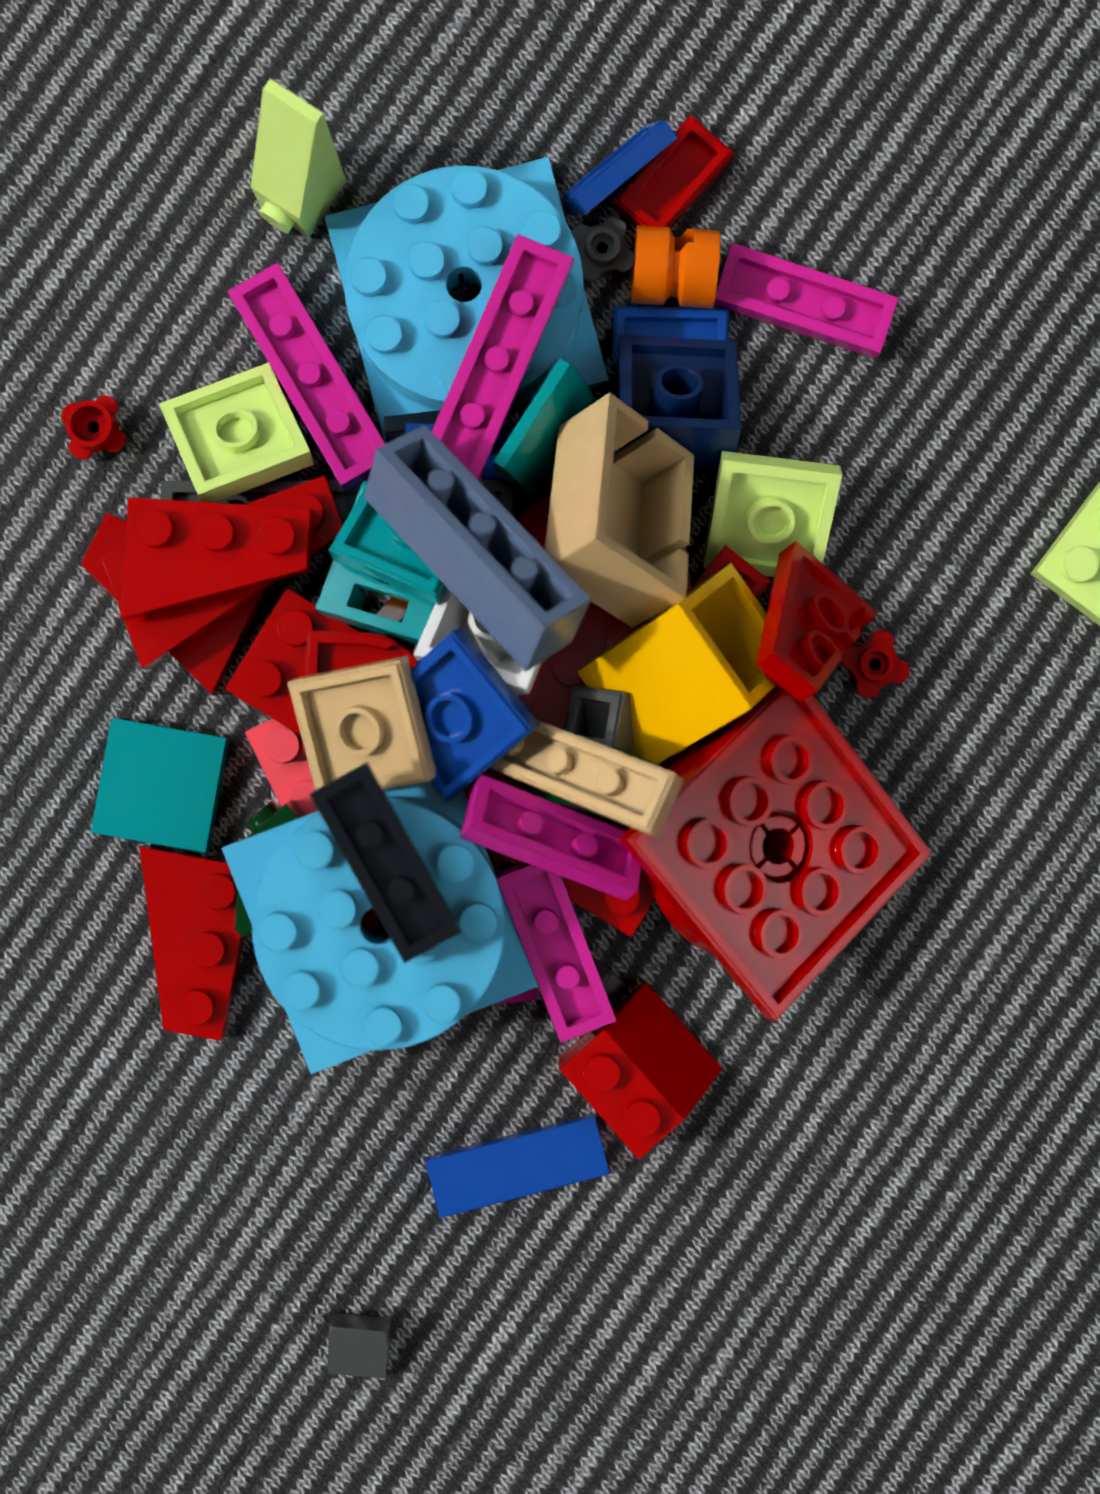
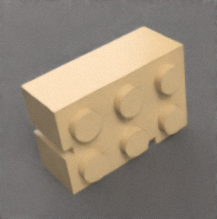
M609 392L561 424L558 428L545 551L591 598V602L633 628L686 598L689 554L683 551L682 548L688 546L690 541L694 455L659 428H655L614 454L616 450L648 431L649 421Z

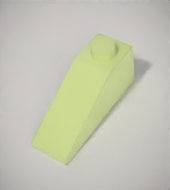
M269 79L262 92L251 189L261 206L259 214L268 223L283 233L288 234L294 228L309 238L346 183V178L324 114L277 82Z

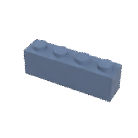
M422 425L377 448L364 498L524 671L530 670L571 644L591 598L425 425Z

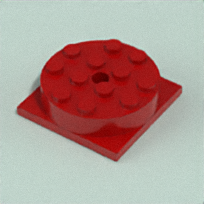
M775 686L733 726L717 730L692 744L671 765L668 771L676 773L684 781L659 838L631 827L619 838L648 874L654 897L670 924L690 943L714 955L762 1015L773 1021H777L932 854L815 697L811 695L800 703L781 686ZM765 836H766V837H767V846H766L765 852L763 853V847H762V845H763V840H764V838H765Z

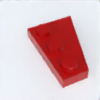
M106 512L81 565L116 599L101 557L125 548L126 522ZM263 589L257 593L256 597L243 606L234 608L209 625V629L191 641H185L169 652L210 694L216 695L267 593Z

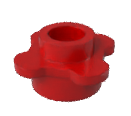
M102 395L96 401L84 400L78 403H70L63 409L61 418L65 423L66 432L72 440L69 444V451L76 458L87 460L95 452L108 449L116 453L124 448L127 438L126 434L119 429L116 418L119 412V405L113 398ZM92 423H98L99 430L95 433L89 431V426Z
M879 630L872 633L868 642L858 647L850 645L841 655V665L848 669L850 677L856 683V693L862 698H875L884 686L890 683L900 684L908 678L909 665L898 658L893 648L894 637L887 631ZM872 659L879 661L880 667L878 670L870 668L869 664Z

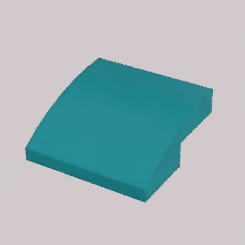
M559 358L493 461L495 473L514 484L515 495L531 505L540 500L553 480L559 426L596 402L592 392L581 376L569 363Z

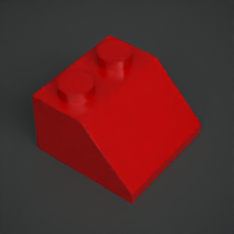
M646 981L612 1009L617 1020L616 1022L585 1033L559 1056V1070L639 1160L684 1121L723 1070Z

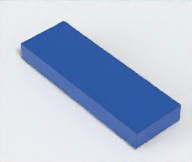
M595 1113L427 1156L425 1159L439 1218L610 1174Z

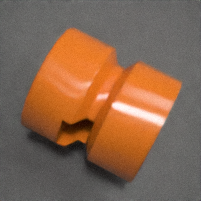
M637 225L634 245L635 260L632 269L631 304L663 306L669 297H675L680 307L713 309L720 261V231L687 228L681 237H675L670 227Z

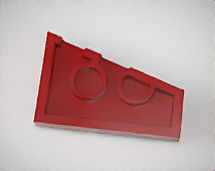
M128 497L120 619L127 621L146 616L150 612L173 606L180 607L201 601L200 599L233 590L240 591L310 572L314 512L308 508Z
M795 541L779 553L756 666L763 671L771 683L781 686L801 703L822 687L841 662L842 653L847 647L856 642L862 634L860 631L862 627L872 621L878 612L801 544Z
M145 845L139 846L163 1030L221 1041L226 1036L245 938H242L235 930L237 886L227 861Z

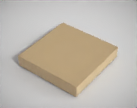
M408 656L298 677L287 682L315 790L367 761L383 789L428 782L436 777V768L415 683L412 682L410 674L411 667Z

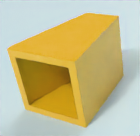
M732 563L688 592L685 599L646 621L577 672L588 688L629 693L634 744L633 753L655 764H659L749 711L776 686L756 666L767 613Z

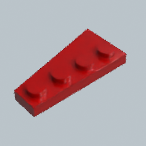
M325 475L244 504L311 509L314 512L311 559L332 545L344 524ZM125 548L101 557L120 611ZM271 583L240 591L233 590L200 599L201 601L180 607L173 606L147 613L146 616L127 621L124 620L141 669L148 670L163 660V656L185 641L189 642L209 629V625L234 608L243 606Z

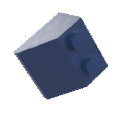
M620 335L616 397L648 420L649 423L648 431L616 450L614 454L655 428H659L694 455V476L717 477L722 451L736 452L741 433L737 341Z

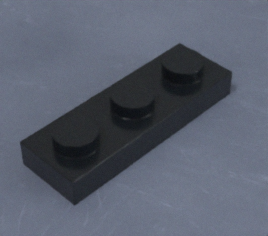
M368 761L309 794L404 963L461 932L458 921Z

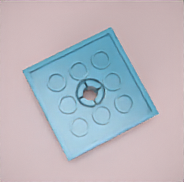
M549 157L500 170L465 165L433 169L404 181L376 203L324 216L345 292L348 316L358 341L380 428L386 444L385 416L442 409L517 234L573 257L574 266L511 411L530 405L559 358L569 363L576 370L590 390L608 385L609 380L583 286V269L575 239L566 223ZM462 273L464 283L475 284L481 289L478 296L469 302H460L450 296L451 291L460 284L458 275Z
M430 781L384 789L461 927V932L406 963L403 962L390 937L387 939L386 934H374L366 926L362 927L364 922L363 915L373 907L319 811L222 847L252 924L253 945L260 971L268 988L287 1013L310 1074L373 1050H392L424 1042L446 1031L469 1013L538 987L497 882L486 847L459 838L468 803L464 790L446 802Z

